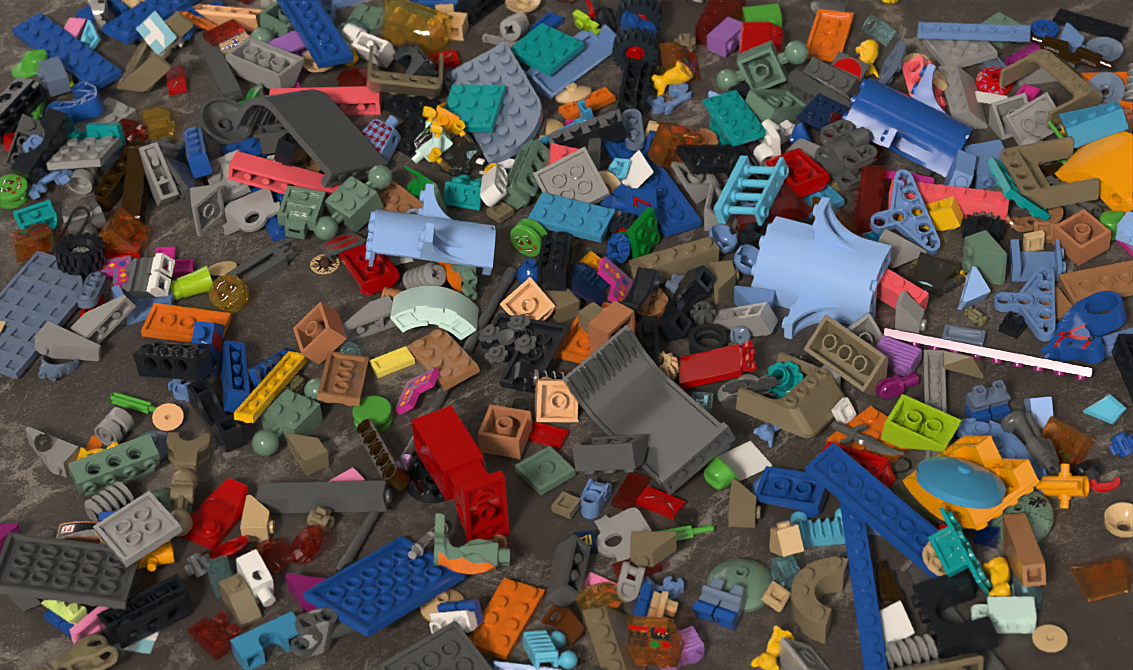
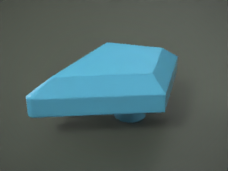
M88 20L80 41L94 50L101 38L93 22Z
M614 158L607 171L614 174L617 179L623 180L626 178L631 161L629 159Z
M1109 394L1083 410V413L1113 425L1127 408Z

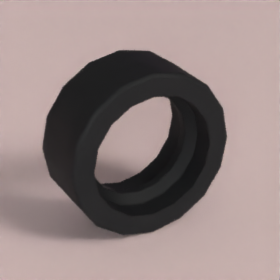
M710 323L700 324L689 333L688 340L691 355L728 346L727 332L719 325ZM707 338L719 341L714 346H702L697 342Z

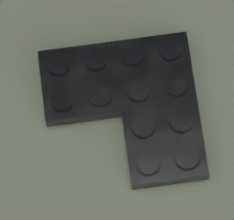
M399 93L383 103V109L404 120V122L395 127L401 136L396 147L397 151L410 157L416 150L414 140L425 130L426 121L428 120V117H423V109L427 106L436 110L437 106L441 104L439 101L427 98L426 96L417 95L413 97Z
M731 144L677 145L675 150L689 171L696 175L725 173L729 178L740 156H748L752 166H759L743 144L738 146H732ZM752 174L749 179L769 180L767 174ZM745 187L741 193L762 194L764 188Z
M498 313L492 324L495 327H500V331L510 329L507 323L510 321L511 315ZM530 319L531 323L526 326L524 331L515 333L516 339L526 334L535 336L537 339L536 347L530 349L529 353L522 354L521 351L517 352L515 350L514 342L510 345H504L505 350L508 351V354H512L513 357L499 380L500 386L514 389L512 386V368L518 362H528L534 369H538L539 372L546 370L549 373L572 332L570 326ZM493 340L492 343H480L482 349L486 350L501 345L498 340ZM532 386L531 389L525 392L535 393L536 386Z

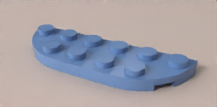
M976 418L961 419L962 422L955 433L959 438L963 435L991 436L1001 458L1029 459L1039 481H1041L1043 476H1047L1046 469L1040 467L1039 462H1036L1026 450V446L1012 432H1005L1001 428V424L994 421H989V423L976 421ZM1035 486L1033 487L1034 491H1037L1043 495L1044 491L1037 490Z

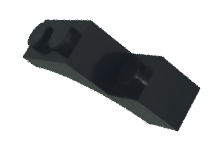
M638 267L629 293L622 301H618V303L634 310L635 320H637L638 316H647L650 299L657 296L662 274L656 270Z

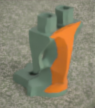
M437 262L438 265L444 267L446 279L454 291L463 294L471 301L477 299L476 267Z
M436 513L433 566H445L453 572L471 575L489 571L495 572L497 566L509 567L510 549L498 548L497 542L476 539L464 546H460V548L451 546L446 532L445 515Z

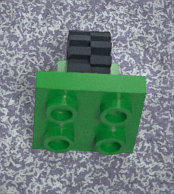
M647 207L637 219L635 214L630 216V212H626V214L623 212L610 225L609 232H611V237L612 234L618 233L625 234L628 237L633 259L648 255L660 240L654 208Z

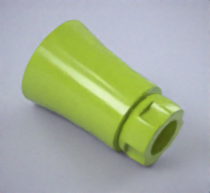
M207 265L170 283V290L174 300L215 291Z

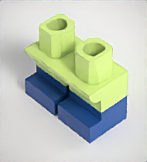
M44 600L41 603L48 608V611L44 614L45 620L70 637V629L88 615L86 608L78 603H66L55 600Z

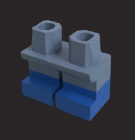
M994 381L992 387L985 388L982 385L974 386L973 391L967 393L964 412L968 418H976V421L989 422L991 419L994 421L1005 418L1011 413L1008 407V401L1011 400V397L1003 381Z
M713 577L708 586L703 585L702 594L693 605L692 610L695 617L711 623L716 622L717 625L736 630L744 609V588L732 584L729 593L724 592L725 582Z

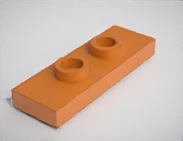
M606 87L592 92L584 100L587 109L591 108L593 112L615 102L616 96ZM579 101L558 107V112L566 120L581 117L577 105Z

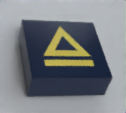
M595 531L573 532V535H576L591 546L590 553H596Z

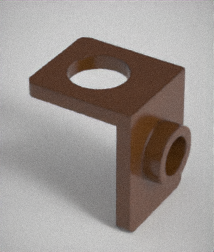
M552 605L541 620L544 625L557 627L559 631L564 633L567 641L572 645L576 643L586 629L570 608L559 605ZM560 612L556 619L550 620L554 613Z

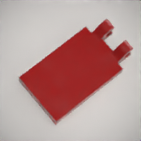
M746 341L741 347L739 344L679 357V384L681 389L684 390L741 377L745 371H755L757 363L749 362L754 361L756 350H748L753 348V341Z

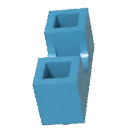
M292 611L230 640L233 655L243 670H252L265 664L263 650L270 645H279L286 653L291 651V641L298 635H301L295 629L296 616ZM301 644L295 645L296 648L303 646Z

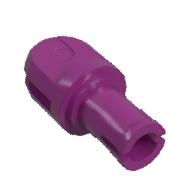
M914 372L903 377L898 375L882 379L877 384L876 393L884 400L900 396L904 393L905 389L918 385L919 378Z

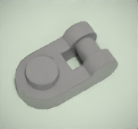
M623 561L615 589L616 598L620 602L628 604L637 598L645 567L638 566L637 568L631 566L629 562ZM627 574L635 576L634 581L626 579Z

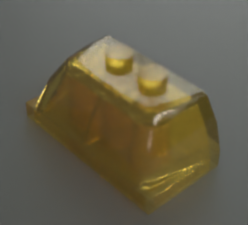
M383 0L380 36L381 39L399 47L407 40L411 44L415 42L426 54L442 52L451 43L453 16L409 0Z

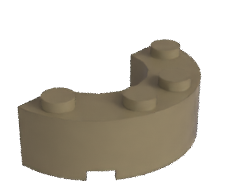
M832 556L814 561L801 569L793 580L791 587L792 618L794 623L796 622L801 628V632L815 641L825 644L831 628L832 609L823 606L818 599L825 594L833 592L843 593L848 578V558Z

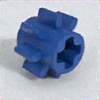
M1125 431L1110 438L1112 444L1108 447L1113 456L1119 454L1120 458H1123L1133 453V434L1127 436Z

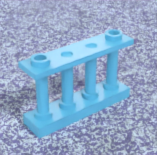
M740 156L714 207L718 223L726 224L729 216L732 214L755 215L758 225L762 226L789 173L784 157L779 158L775 167L752 166L748 156ZM752 174L771 175L769 180L749 179ZM745 187L764 188L762 194L741 193ZM738 201H758L755 207L735 206Z

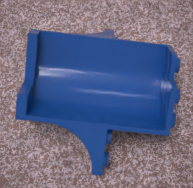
M931 63L927 67L923 66L919 74L922 78L919 84H914L910 92L913 94L912 97L870 77L868 79L864 78L859 87V94H854L849 103L851 105L849 113L845 112L842 119L852 122L853 130L859 127L866 128L870 141L946 178L957 150H962L967 145L974 127L951 117L936 102L933 93V77L937 67Z

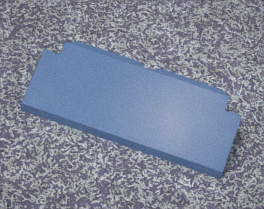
M606 24L602 26L597 36L591 30L589 32L583 30L575 35L573 38L584 42V49L551 76L532 67L528 69V80L534 91L552 100L557 94L565 90L568 84L577 82L611 57L616 34Z

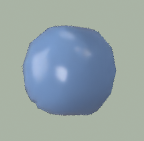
M718 224L710 228L708 237L711 236L718 245L719 253L727 254L737 247V234L733 235L729 226Z
M741 245L734 255V264L738 271L744 275L753 276L751 275L753 264L757 261L759 250L752 245Z

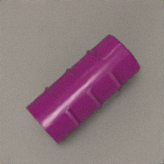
M1036 43L1026 45L1023 49H1019L1016 53H1012L1007 57L1005 65L1009 66L1038 50H1042L1041 46Z

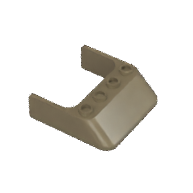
M176 11L165 23L177 38L159 55L144 40L133 53L115 88L122 91L149 92L155 85V82L171 69L172 66L165 59L172 53L171 48L176 41L187 33L194 23L182 13Z
M370 45L366 87L370 91L389 92L390 94L400 93L413 97L417 95L426 96L430 99L440 95L443 82L442 53L439 54L437 77L372 70L374 46Z
M1045 49L1038 50L1001 70L999 86L1001 87L1042 67L1073 94V99L1049 112L1046 126L1048 129H1052L1048 125L1049 121L1054 126L1061 124L1060 113L1093 107L1103 99V93L1063 58Z
M1072 136L1010 147L1000 151V159L1019 192L1044 209L1099 198L1100 181L1098 178L1050 186L1039 168V165L1045 162L1070 158L1073 155Z
M781 352L778 354L777 362H781L784 365L786 362L791 361L799 366L805 378L781 399H770L741 387L738 389L736 409L800 437L813 438L835 418L831 410L846 396L827 369L817 367Z

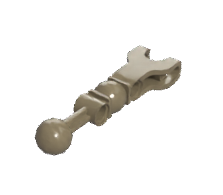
M168 432L167 457L174 463V473L170 480L171 505H174V510L169 513L181 525L183 530L176 535L177 537L189 533L193 525L191 515L187 512V506L194 504V491L198 485V467L201 463L210 459V433H200L195 440L186 441L179 438V432Z
M95 632L79 639L70 650L53 658L48 664H43L44 668L36 667L31 670H58L64 667V670H105L117 662L118 651L114 646L107 643L106 638L102 634ZM95 640H100L98 646L91 647ZM106 651H110L111 655L108 659L103 660L100 658Z

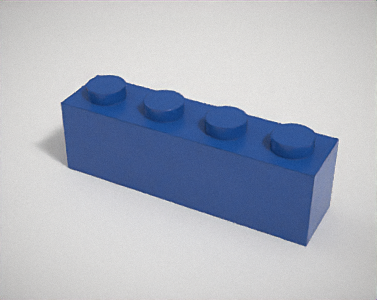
M190 127L183 132L187 159L195 179L212 174L213 172L208 147L201 127Z
M224 340L220 356L224 411L234 413L250 395L245 343Z

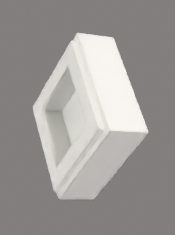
M848 397L842 398L831 410L837 422L843 425L847 424L857 415Z

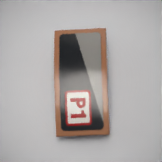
M74 521L62 523L59 525L56 538L99 543L100 540L93 528L99 522Z

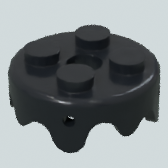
M414 456L407 470L410 476V482L406 487L407 492L414 499L424 503L445 501L436 483H428L433 478L420 457Z

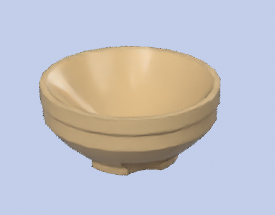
M1120 502L1109 506L1104 513V524L1107 530L1121 538L1133 537V504ZM1127 525L1130 529L1122 531L1117 526Z

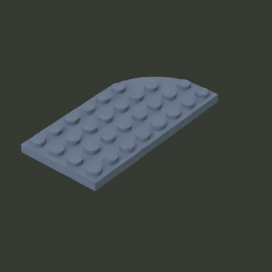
M506 41L443 75V81L449 92L452 85L506 86L507 92L494 131L472 132L488 164H498L518 154L520 147L536 136L543 120V106Z
M37 251L0 292V321H6L0 333V374L18 379L40 354L35 350V335L47 321L62 327L79 308L77 296L83 285L81 275L76 276V273L68 275V272L63 273L58 269L56 256Z

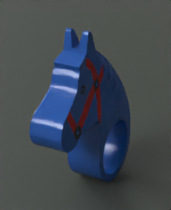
M1101 291L1085 297L1073 305L1055 327V334L1050 339V342L1041 349V354H1046L1043 359H1056L1060 362L1080 360L1089 364L1103 361L1106 354L1102 340L1099 337L1121 327L1127 318L1122 297L1113 291ZM1104 310H1111L1104 314H1097Z

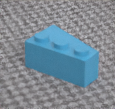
M1119 101L1059 114L1066 137L1072 136L1073 149L1129 129Z

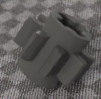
M705 301L694 304V310H690V318L694 319V324L697 325L712 324L713 318H716V309H712V304Z
M198 551L186 558L188 564L184 568L189 576L194 574L198 578L211 571L209 565L213 561L208 553L203 555L201 551Z

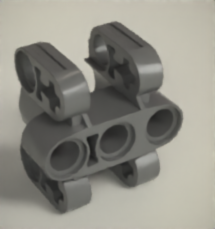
M842 119L821 129L819 137L824 145L816 150L814 160L829 173L830 178L837 181L840 189L849 191L869 182L872 172L866 165L875 161L877 150L874 146L869 145L870 136L866 128L859 127L853 130L852 122ZM828 133L833 135V137L829 138L824 136V134ZM819 154H825L828 158H822ZM842 179H848L851 183H845Z

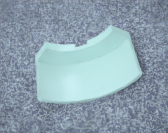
M419 286L407 289L394 296L390 318L402 332L418 326L435 324L439 325V328L451 332L461 341L477 330L479 308L469 298L452 289L440 286Z

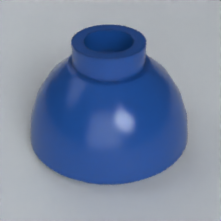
M802 121L797 123L792 130V134L788 135L792 144L800 138L813 143L811 134L806 124Z
M532 258L526 259L517 271L518 281L523 284L531 277L537 284L538 262Z

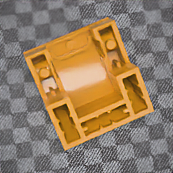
M1121 131L1082 145L1054 174L1061 181L1063 180L1067 183L1098 178L1100 181L1099 197L1112 211H1123L1124 215L1127 211H1133V134Z
M963 435L948 446L944 452H940L936 456L967 460L983 466L996 474L1006 487L1005 496L1000 505L987 509H974L943 501L920 486L916 479L917 470L903 480L910 493L936 517L945 521L939 508L944 507L947 512L952 511L962 528L975 530L985 528L988 525V521L1001 516L1005 508L1018 503V498L1031 493L1034 490L1033 487L1040 482L1029 459H1003L992 437L981 435Z

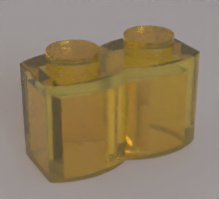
M163 105L141 110L142 121L150 141L152 139L159 140L162 136L168 139L174 137L173 132L176 129L173 120L170 121L168 109L165 110Z

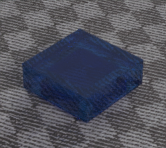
M987 525L981 530H975L974 544L996 549L1000 528Z

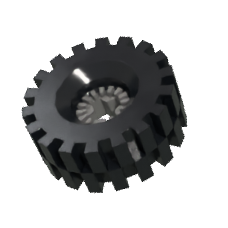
M78 232L77 235H73L72 233L69 234V237H62V241L58 240L57 245L55 244L58 269L63 273L68 272V275L76 273V276H80V273L88 275L89 272L94 273L97 272L96 269H102V265L106 264L105 243L102 237H97V234L93 233L90 235L89 232H85V234Z

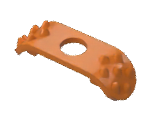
M188 11L182 12L195 25L212 32L217 42L216 35L220 31L216 29L217 24L214 25L212 22Z

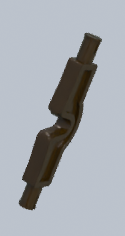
M1034 34L1030 42L1041 45L1042 50H1048L1069 63H1081L1095 69L1101 66L1111 70L1113 62L1102 59L1103 55L1082 46L1077 47L1075 53H1071L1068 41L1056 39L1048 35L1042 38Z
M882 561L878 562L880 572L877 573L880 600L893 602L884 605L883 609L898 601H901L905 609L904 595L896 587L893 571H888L886 561H883V565Z

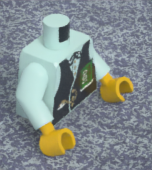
M424 107L423 117H428L426 127L414 140L416 150L410 155V158L416 164L423 158L428 160V155L433 147L439 148L442 154L453 144L442 124L434 119L436 111L432 107Z

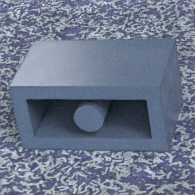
M59 56L37 62L39 68L36 70L39 81L41 80L44 91L47 90L50 97L71 91L68 75Z

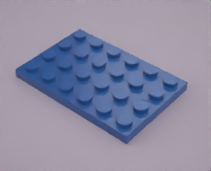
M400 536L304 592V600L319 609L332 608L338 615L337 620L368 638L465 579V574L453 572L445 566H433L434 554L424 549L422 556L410 559L408 552L415 543Z

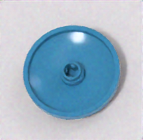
M945 456L929 457L919 463L916 472V479L923 489L943 501L962 507L974 509L996 507L1002 503L1006 492L1004 482L992 471L976 463L959 458Z

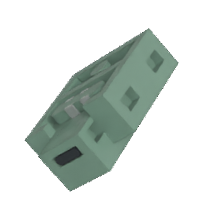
M287 186L277 214L278 225L285 226V236L305 240L307 231H314L317 220L322 216L325 207L326 193L324 191Z

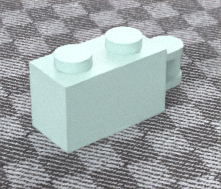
M987 597V604H976L971 607L972 621L989 616L998 634L1033 633L1036 626L1034 597Z

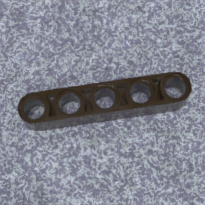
M132 140L95 189V200L102 212L112 210L123 195L129 146L146 145L144 140Z
M146 145L129 146L121 207V222L124 227L144 225L149 183L139 148Z
M370 419L363 420L358 425L356 431L379 474L396 491L405 489L410 482V476L386 434Z

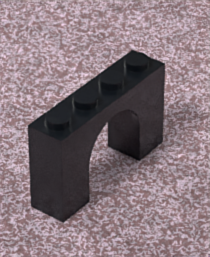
M965 570L950 578L945 574L912 585L914 595H911L912 604L915 609L919 608L920 610L918 611L919 618L922 624L927 625V634L935 641L938 657L942 656L944 659L960 654H979L999 647L997 631L989 616L963 624H950L939 618L946 609L974 600L973 586Z

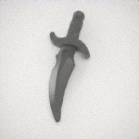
M837 421L831 423L832 429H836L838 432L848 436L846 439L840 440L841 445H849L856 441L857 444L864 445L867 449L889 455L905 454L903 451L896 450L879 442L870 435L861 434L860 432L867 430V425H858L851 429Z

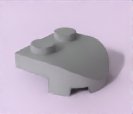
M89 0V6L98 29L102 31V26L111 21L104 0Z

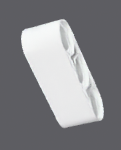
M496 164L482 176L480 196L489 207L495 205L507 194L508 174L499 164Z

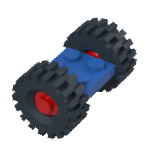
M620 0L616 16L617 27L620 26V33L618 32L616 38H614L612 49L613 62L615 61L617 67L621 66L620 70L623 71L626 57L643 60V69L646 70L648 65L652 66L651 69H653V65H656L659 53V42L656 33L660 29L663 12L661 3H657V0Z

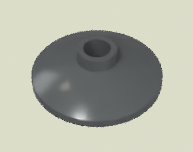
M813 0L811 11L815 15L818 9L846 12L847 4L844 0Z

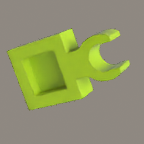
M578 9L572 13L577 28L587 32L591 30L595 35L600 32L599 24L592 21L588 15Z

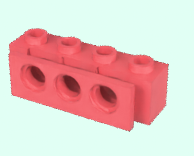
M921 54L902 66L910 97L913 96L910 92L914 84H919L922 78L919 74L923 66L927 67L929 63L933 64L931 60L928 62ZM933 84L935 100L941 109L947 113L945 109L947 103L941 95L943 91Z

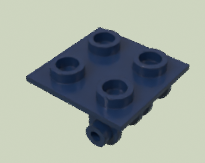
M818 93L798 114L796 119L819 132L824 126L838 121L849 110V107Z
M578 262L576 266L572 265V293L591 303L595 302L601 307L606 302L605 288L611 285L597 274L595 268L590 267L586 263Z

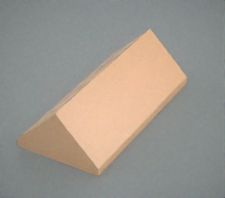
M198 4L192 7L203 15V19L212 22L214 25L217 24L216 29L229 28L232 30L242 28L247 33H252L253 30L260 27V13L264 11L261 9Z

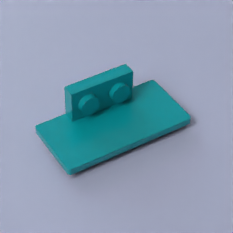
M737 90L702 100V104L710 114V129L717 135L720 144L738 146L766 136V130Z
M944 507L939 508L948 527L928 538L947 576L950 578L970 568L977 584L988 597L989 588L992 585L986 574L984 575L981 569L982 565L977 556L972 552L973 548L967 537L964 536L959 521L955 518L952 511L947 512Z

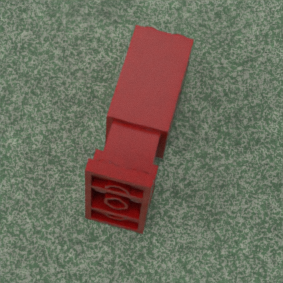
M450 405L411 420L415 451L445 500L452 499L455 503L457 519L465 531L466 544L476 539L488 540L496 534H502L505 537L509 536L505 476L501 470L492 474L486 472L483 454L453 407Z

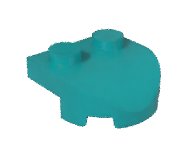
M50 199L13 211V217L20 233L27 231L30 234L24 236L25 238L38 239L55 232L58 227L57 213L54 211ZM35 227L37 228L36 230H33V231H35V232H36V231H39L38 229H41V230H42V229H45L44 227L49 228V229H46V230H43V231H40V232H37V233L32 234V233H33V232H32V228H33V229H35Z

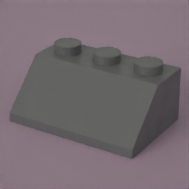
M164 156V160L179 193L177 200L188 216L193 218L190 188L204 185L201 180L194 179L192 171L186 164Z
M649 435L588 437L572 446L575 471H584V474H594L599 470H603L607 474L621 469L625 473L634 472L637 467L644 464Z

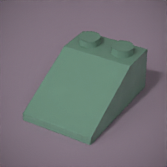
M788 89L749 90L745 100L760 123L771 119L777 125L785 120L790 122L795 120L798 114L807 106L804 101Z

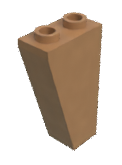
M1026 514L1002 515L1004 558L1009 563L1014 574L1023 587L1046 585L1045 562Z

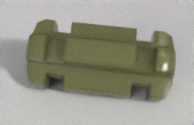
M969 306L964 310V315L975 324H978L979 327L987 324L988 317L984 316L983 313L973 306Z

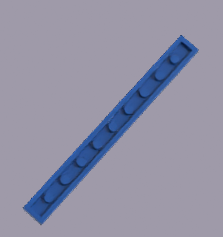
M839 500L864 670H888L866 524L864 520Z

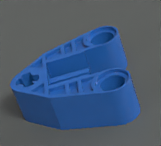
M87 82L77 83L71 88L76 99L72 101H56L46 107V110L51 108L67 113L73 123L96 117L105 111L104 102L97 88Z

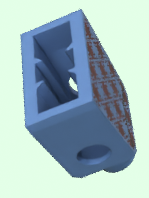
M392 115L389 116L385 123L374 119L361 132L387 163L390 161L401 139V136L395 129L399 120Z

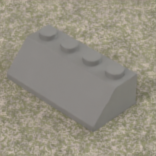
M250 36L225 54L226 61L234 75L256 84L262 83L268 89L292 88L304 63L303 57Z
M957 65L938 66V71L945 76L948 88L941 94L947 103L945 106L947 114L974 127V129L988 128L982 104L977 102L975 91L978 90L975 79Z

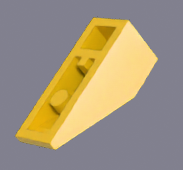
M954 196L925 204L935 230H954L961 226L964 214ZM919 209L911 211L915 216L922 215V211ZM899 214L897 221L903 220V216ZM921 225L918 227L921 229H929L925 225Z

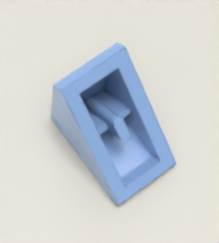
M972 266L966 276L957 307L959 310L984 301L991 292L977 267Z
M1052 397L1024 399L1026 411L1031 412L1035 417L1039 430H1054Z

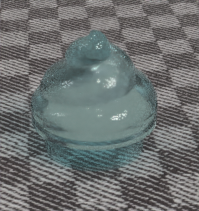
M346 342L340 348V353L360 355L361 353L359 346L354 342Z

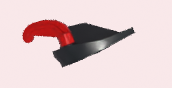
M584 0L590 10L588 16L592 21L599 24L598 28L601 29L606 24L615 33L617 29L616 11L605 6H599L596 10H593L590 0Z
M1092 459L1084 460L1070 469L1072 476H1087L1090 488L1096 492H1108L1120 484L1119 477H1114L1112 482L1098 483V476L1102 470Z

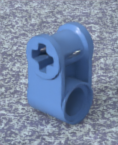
M589 478L580 496L581 514L584 518L595 519L600 515L611 496L612 483L607 482L604 484Z

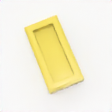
M406 346L369 360V366L377 378L415 364V358Z

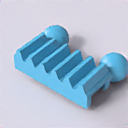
M840 508L835 511L833 521L826 518L824 522L817 519L813 523L811 520H808L807 515L802 511H796L791 515L790 522L799 526L803 547L846 544Z
M546 630L526 631L523 633L522 645L535 669H540V662H551L553 668L561 666L567 670L573 669L577 665V656L572 651H565L558 656L556 649H560L566 644V636L561 631H554L550 635L547 634Z

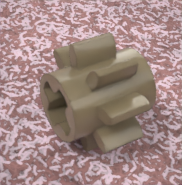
M680 33L678 38L674 39L675 52L679 51L681 56L684 55L682 50L685 48L689 51V55H691L690 52L696 50L695 37L691 38L689 33Z
M317 507V510L313 509L310 511L307 517V523L311 525L310 531L324 534L325 531L329 532L332 529L334 517L330 516V509Z

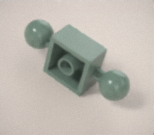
M275 2L260 13V27L253 30L250 37L268 43L274 38H279L291 31H295L278 2Z
M795 40L787 44L784 52L778 54L773 41H768L739 53L737 64L740 70L723 69L716 77V84L723 92H727L732 86L739 85L740 81L743 80L748 83L750 90L769 88L786 81L787 71L784 63H803L808 57V48L802 41Z
M385 165L372 167L368 173V182L366 184L350 176L324 201L331 217L322 216L318 218L313 229L316 237L322 241L335 238L340 222L358 232L369 221L371 211H375V209L381 210L384 207L375 189L382 190L390 186L393 180L391 170Z
M313 378L306 383L304 388L305 396L286 389L261 414L263 430L258 431L252 439V447L258 455H273L279 447V440L287 443V434L309 436L323 422L320 404L324 403V401L317 400L321 378Z

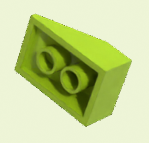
M902 394L885 421L881 439L900 448L944 452L962 420Z

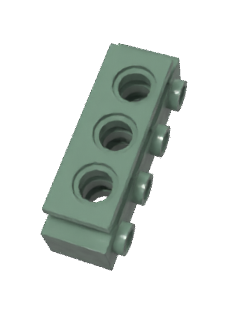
M532 139L520 147L508 174L507 194L502 199L514 208L515 211L520 207H526L530 203V196L533 197L539 187L533 173L548 166L549 149L538 139Z
M149 433L68 463L79 495L84 493L86 497H89L102 490H106L108 486H113V483L116 481L126 483L155 472L154 468L160 465L159 452Z

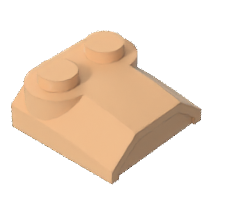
M531 277L500 303L511 316L525 314L526 318L545 321L556 308Z
M550 377L537 379L535 389L536 422H578V403L562 379H552Z

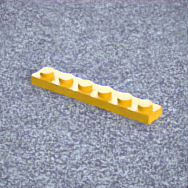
M288 351L235 410L234 420L254 423L308 362V358L301 353Z

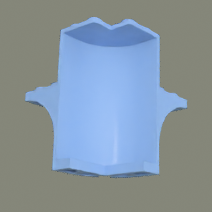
M426 183L425 190L420 191L419 202H423L422 208L418 209V215L379 209L371 211L365 259L369 260L368 266H373L375 253L481 267L483 268L482 274H491L495 248V225L452 220L437 204L434 195V184Z
M822 197L819 204H815L813 209L815 221L813 225L776 216L773 222L768 224L765 236L762 235L759 240L760 250L757 261L753 264L751 275L754 276L751 287L775 290V305L790 309L788 317L785 316L782 322L784 337L788 339H793L803 328L820 323L825 314L839 323L848 325L853 324L868 312L873 320L876 317L877 285L891 262L892 246L864 239L846 229L836 218L831 207L830 198Z

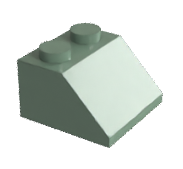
M986 230L965 237L962 268L965 273H968L972 266L977 267L985 282L997 285L1005 284L1007 253Z

